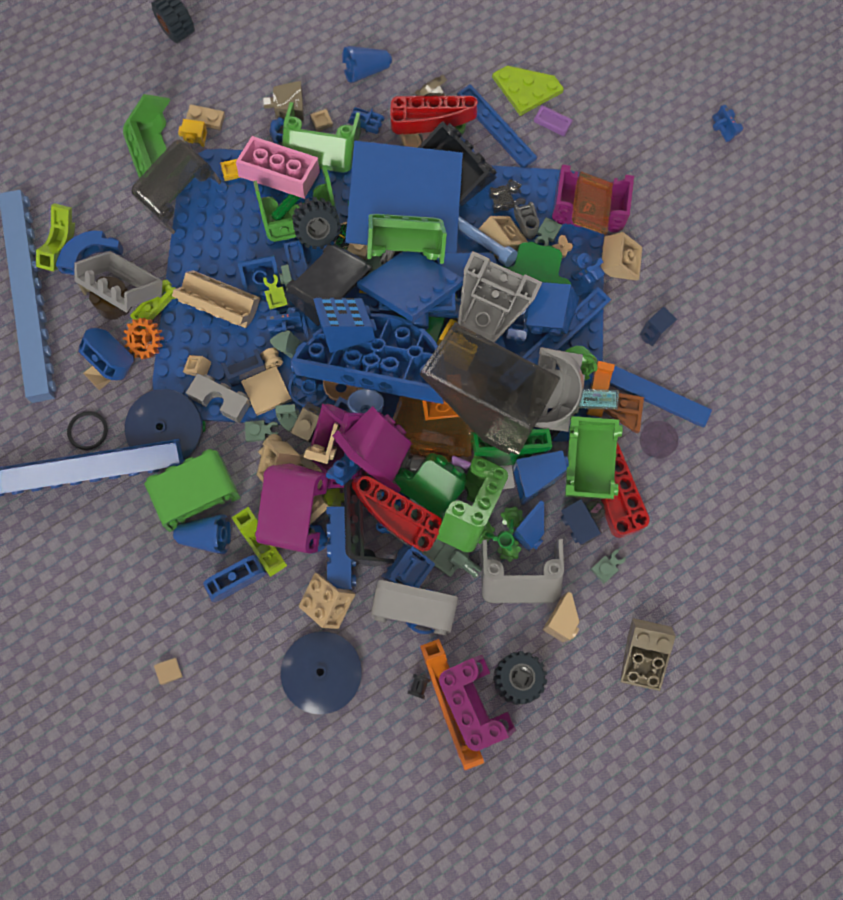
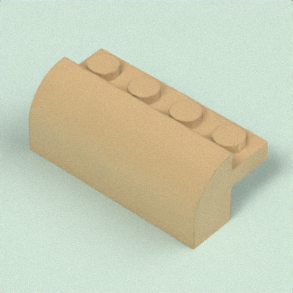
M194 270L185 273L182 287L174 289L172 294L181 303L188 304L198 310L205 311L215 317L222 318L244 328H247L253 320L260 301L258 296Z

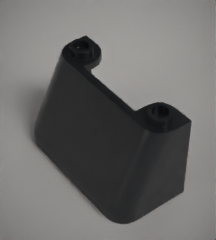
M335 243L333 245L328 244L322 251L323 254L296 281L292 279L287 284L286 288L288 290L284 295L317 326L320 325L313 299L344 298L357 286L359 280L369 274L373 267L368 261Z

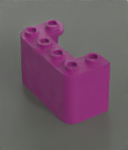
M562 164L557 179L552 219L559 224L591 227L594 230L603 229L613 233L623 230L630 216L634 176L625 174L623 180L618 181V178H614L613 182L578 177V172H574V174L571 172V166ZM586 202L593 205L588 215L581 212Z

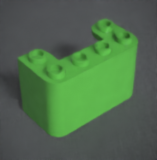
M207 449L196 458H188L183 461V464L177 467H168L164 473L154 474L146 479L147 481L144 483L162 526L169 532L177 527L179 521L184 523L186 522L185 519L219 503L225 504L224 500L231 499L232 502L241 499L224 460L217 450Z
M474 456L470 464L464 490L466 489L468 493L466 500L473 502V505L471 506L462 501H453L445 513L436 538L464 552H472L476 548L508 479V472L503 467L477 456Z

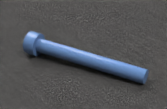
M459 216L458 229L498 256V261L504 266L509 267L514 263L518 255L516 250L510 246L503 247Z

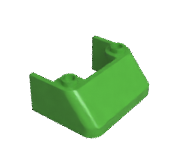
M143 94L123 126V135L142 184L151 185L178 176L192 158L190 154L172 153L166 149L161 135L162 130L166 126V119L162 112L170 102V99L166 97Z
M290 102L284 120L282 146L318 157L319 169H322V166H326V169L330 171L348 172L352 168L354 141H359L361 134L360 113L356 112L353 126L342 125L337 129L336 134L302 129V122L299 118L295 117L294 104Z
M322 166L325 184L314 188L313 197H317V200L324 198L325 202L329 201L335 207L329 174L326 166ZM253 181L268 239L277 242L295 238L296 234L292 223V216L295 215V208L299 209V205H294L281 220L275 221L271 214L278 207L276 199L270 196L261 198L258 183Z
M370 214L368 216L367 259H371V255L382 256L386 250L423 252L427 259L437 260L439 258L440 264H444L447 236L444 222L442 219L431 217Z

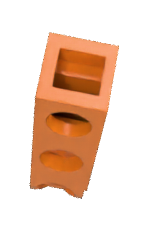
M598 361V369L596 372H593L590 391L608 392L615 364ZM588 406L587 415L601 418L605 407Z

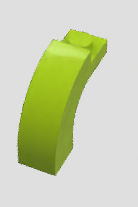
M56 203L51 205L50 233L46 242L36 249V267L53 272L58 269L56 267L58 255L64 245L74 237L75 223L72 222L71 207Z
M249 507L231 517L270 577L287 566L276 547L260 544L256 541L255 533L258 520Z

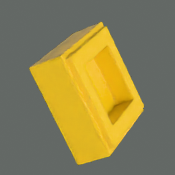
M237 159L220 162L225 181L241 178L238 175Z

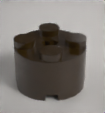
M101 276L96 281L98 282L99 279L106 278L109 290L118 285L121 289V297L123 298L125 292L129 291L126 285L116 277ZM91 291L89 293V300L98 313L106 319L116 320L118 317L127 315L131 310L130 308L126 313Z

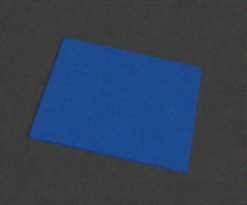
M354 141L345 243L367 245L368 216L370 214L431 217L442 219L447 233L445 253H456L463 153Z

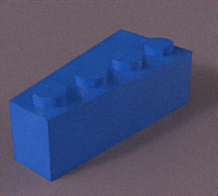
M344 506L326 507V514L329 516V522L327 523V537L329 538V542H327V557L329 558V562H327V581L337 589H346L353 592V586H356V574H353V567H356V561L351 560L345 551Z

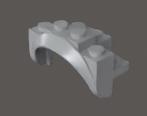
M540 347V356L526 425L549 430L568 431L571 416L578 413L583 396L585 375L582 374L580 369L583 355ZM556 363L558 364L560 370H559V369H555V368H556ZM548 408H553V409L547 414Z

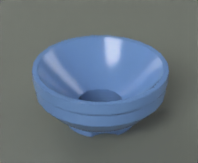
M360 389L352 393L348 398L350 413H362V409H370L372 406L380 413L383 410L384 400L377 391Z

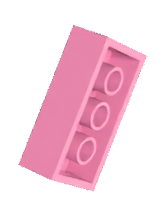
M254 136L250 138L236 161L239 177L250 181H257L259 184L304 199L320 173L318 157Z

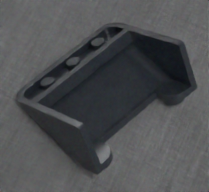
M350 479L344 485L345 551L347 556L351 560L370 567L394 563V559L376 557L372 550L364 549V504L360 501L352 487L353 479ZM361 480L359 484L361 490L367 487L366 480Z

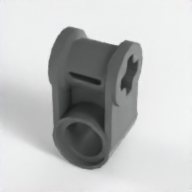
M533 202L520 207L514 206L515 219L519 224L521 233L527 239L535 238L540 223Z

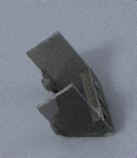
M178 139L137 180L132 187V195L156 222L174 234L175 230L168 224V221L174 215V207L171 205V202L194 177L199 181H205L210 177L218 184L222 181L202 157L187 143Z

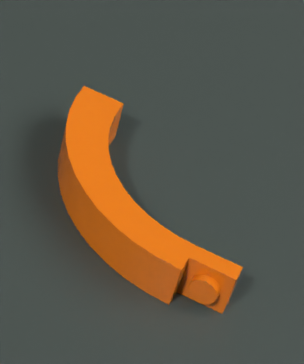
M437 639L421 645L420 648L433 688L464 770L483 764L484 760L480 750L473 751L466 745L441 688L439 678L442 672L449 669V664L440 640Z

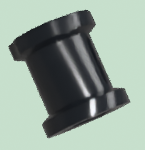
M413 674L414 681L411 690H408L407 694L425 699V689L431 679Z

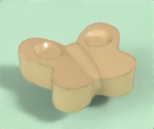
M564 235L559 237L558 244L552 245L561 251L562 258H565L567 251H571L573 247L571 243H568Z

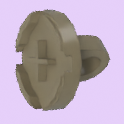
M442 74L440 78L436 77L424 84L420 91L418 89L415 91V96H446L441 87L447 81L445 75Z

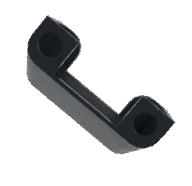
M442 121L418 148L463 153L459 204L463 206L497 178L495 175L497 171L485 161L486 159L479 152L477 154L474 153L472 150L474 146L468 140L465 142L462 140V133L451 123L447 125Z

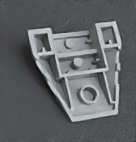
M472 251L464 268L457 329L493 345L535 300L542 282L528 275L522 276Z

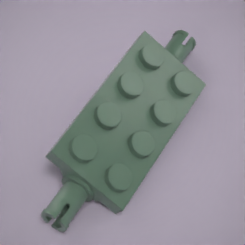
M394 503V508L396 510L400 507ZM417 509L411 512L412 519L417 517ZM430 520L429 523H428V525H431V527H432V526H433V522H431V520ZM422 536V537L419 538V540H418V545H419V546H421V545L424 544V542H425L424 536ZM438 539L435 540L433 546L428 551H420L435 563L434 566L449 577L458 568L464 569L474 578L478 576V573L473 569L477 572L482 570V567H479L469 559V552L461 551Z

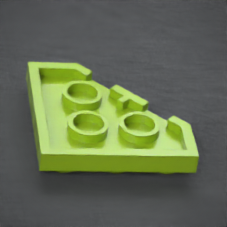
M505 66L492 74V78L520 116L560 95L564 91L563 86L554 75L512 66Z

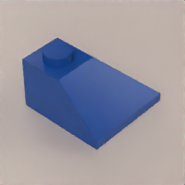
M542 500L512 535L529 552L532 548L537 549L543 542L541 537L544 535V502Z

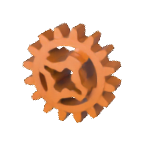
M139 318L133 319L132 323L127 324L129 330H124L127 337H123V340L127 341V344L124 346L130 348V354L134 353L135 358L141 357V359L153 358L154 354H159L157 348L163 347L160 340H164V337H160L159 334L162 330L156 329L158 327L157 323L152 324V319Z

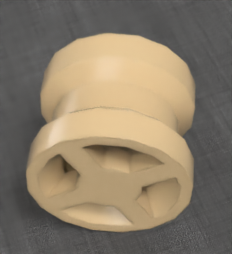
M269 348L260 354L261 359L265 362L266 370L275 366L278 368L283 364V360L278 356L279 351L276 348Z

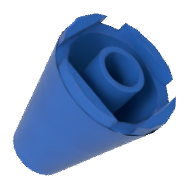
M355 46L344 47L342 63H346L347 69H344L346 79L349 83H355L388 69L390 64H392L391 54L387 50Z
M219 514L177 525L173 531V538L181 545L217 554H225L228 549H225L226 544L231 542V524L225 520V518H228L227 515Z

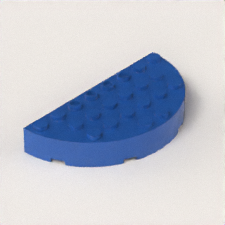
M371 313L369 319H373L376 326V331H373L375 339L331 353L321 328L313 334V337L307 343L304 342L299 347L291 360L296 375L439 404L444 403L446 396L445 366L437 343L423 328L419 329L413 325V322L393 315Z

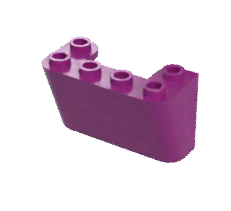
M291 463L269 466L263 475L264 480L255 533L256 541L260 544L307 554L317 552L320 533L313 532L308 534L313 498L316 495L326 494L328 478H326V473ZM320 480H322V485L320 489H318V483ZM311 539H313L312 546L309 545Z
M483 655L473 657L445 670L439 678L441 688L465 743L473 751L482 750L507 739L517 731L508 711L490 719L473 681L491 673ZM476 662L481 663V665L483 666V670L480 674ZM504 719L508 722L509 727L507 730L499 720Z

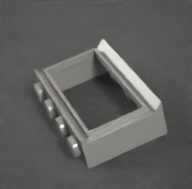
M111 251L74 262L76 283L126 313L135 305L154 299L157 296L162 297V280ZM109 271L137 288L126 291L123 298L121 297V289L118 285L109 290L107 279L101 278L96 282L95 275Z

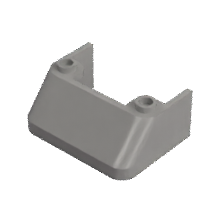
M558 539L554 544V559L545 563L543 568L544 575L504 576V568L501 562L498 560H487V540L482 541L480 545L482 567L481 592L484 601L487 603H554L560 598L564 574L563 539Z
M378 580L371 618L386 623L387 619H394L431 627V629H434L435 634L446 636V634L449 635L451 633L458 597Z

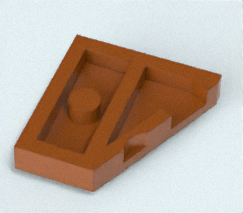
M615 392L616 407H605L604 412L638 434L641 427L644 397Z

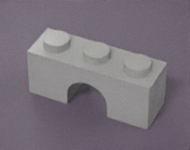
M197 373L186 392L188 397L207 407L211 399L216 397L223 398L224 402L220 408L222 415L240 424L251 405L248 396L240 391L237 393L232 391L231 387L225 383L218 384L214 382L215 380L209 375L205 374L202 376Z

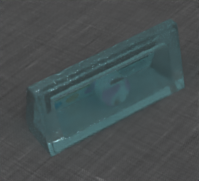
M584 389L579 408L618 410L619 390Z

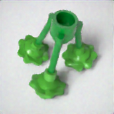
M516 506L512 508L506 507L504 509L505 512L501 513L503 518L502 524L507 525L508 531H501L498 536H495L493 534L495 528L488 521L478 542L481 544L483 540H487L488 543L490 539L497 541L500 545L497 550L501 554L500 558L506 559L509 562H512L513 558L518 559L519 552L521 551L518 541H514L512 536L514 532L513 527H518L524 521L523 511L518 510Z

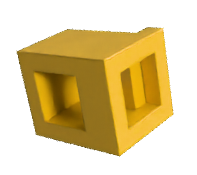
M183 119L182 126L180 125L178 129V135L183 137L184 141L188 143H200V146L204 147L208 132L205 122Z

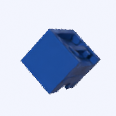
M403 544L397 553L394 563L386 568L387 572L383 573L381 577L388 582L398 583L395 581L397 579L403 585L419 588L435 563L413 546Z

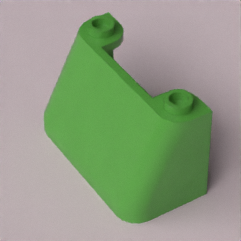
M571 416L568 446L569 467H567L565 497L614 499V495L618 496V484H615L614 475L618 437H622L623 425H619V420Z

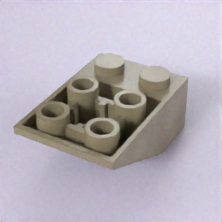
M632 618L620 682L657 691L661 690L676 637L671 626Z

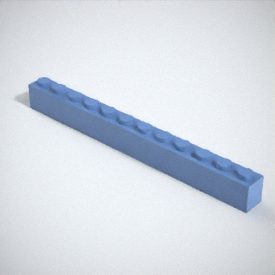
M21 190L0 193V209L25 397L30 402L36 403L55 399L54 392L57 389L55 382L52 380L54 368L49 359L52 353L47 345L49 333L45 328L47 318L42 309L44 299L40 294L42 283L37 274L40 269L36 267V247L33 244L35 234L30 224L33 223V219L28 210L30 200Z

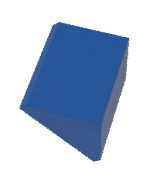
M275 255L237 262L245 292L255 296L265 295L264 291L269 290V287L264 284V278L267 277V281L273 283V275L275 274L278 277L277 288L282 287Z

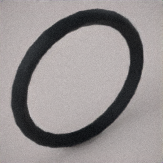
M91 411L77 414L72 418L67 428V436L70 443L81 450L97 448L104 442L108 433V426L103 416ZM86 415L99 418L104 427L101 439L91 446L77 444L71 435L74 422Z

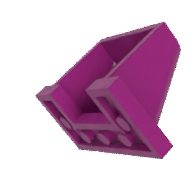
M322 404L311 446L313 444L325 447L324 450L327 451L334 424L336 422L340 424V432L344 435L365 413H349L332 404ZM336 440L334 446L337 447L333 460H330L327 464L312 460L324 473H327L333 467V464L345 454ZM361 468L352 479L358 475H365L366 471ZM328 479V488H344V486L337 484L336 480Z
M372 406L344 435L337 430L332 436L348 458L381 484L398 493L401 488L394 479L412 442L405 435L407 432L399 424L395 426L396 422L388 414L383 416Z

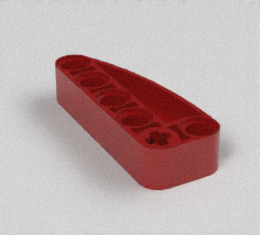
M396 96L391 100V130L398 135L433 132L442 121L447 125L451 123L454 127L459 126L477 117L478 101L473 96Z
M617 443L615 464L620 467V472L615 471L614 480L615 484H618V496L614 495V499H601V503L604 506V514L612 535L622 538L643 530L648 526L650 518L620 446ZM620 482H625L628 489L621 488ZM627 500H633L635 507H630ZM635 520H641L642 523H636ZM617 524H622L625 527V532H620L617 529Z
M358 475L353 479L352 487L360 501L386 529L420 551H428L433 546L442 523L440 517L371 477ZM365 479L367 487L361 490L359 484L361 480ZM382 489L384 497L378 500L377 492ZM397 499H399L401 501V506L399 509L396 510L394 508V502ZM417 509L418 515L412 519L411 512ZM430 520H431V522H433V526H432V527H431V525H428V523H429ZM424 536L425 542L423 545L419 546L418 540L420 537Z

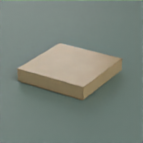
M276 366L241 381L257 416L274 409L275 406L292 401Z

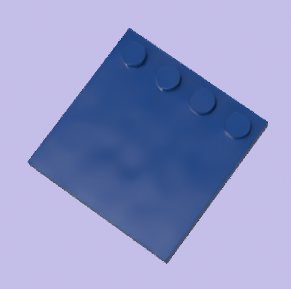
M403 251L359 280L357 288L411 322H414L463 287L464 278L427 259V257L418 252Z

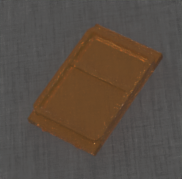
M582 171L579 173L572 214L574 224L604 235L607 234L613 183Z

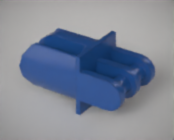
M354 107L348 123L353 125L356 112H359L360 127L365 129L366 133L378 134L379 128L382 126L381 122L384 121L385 117L373 112V109L369 112Z

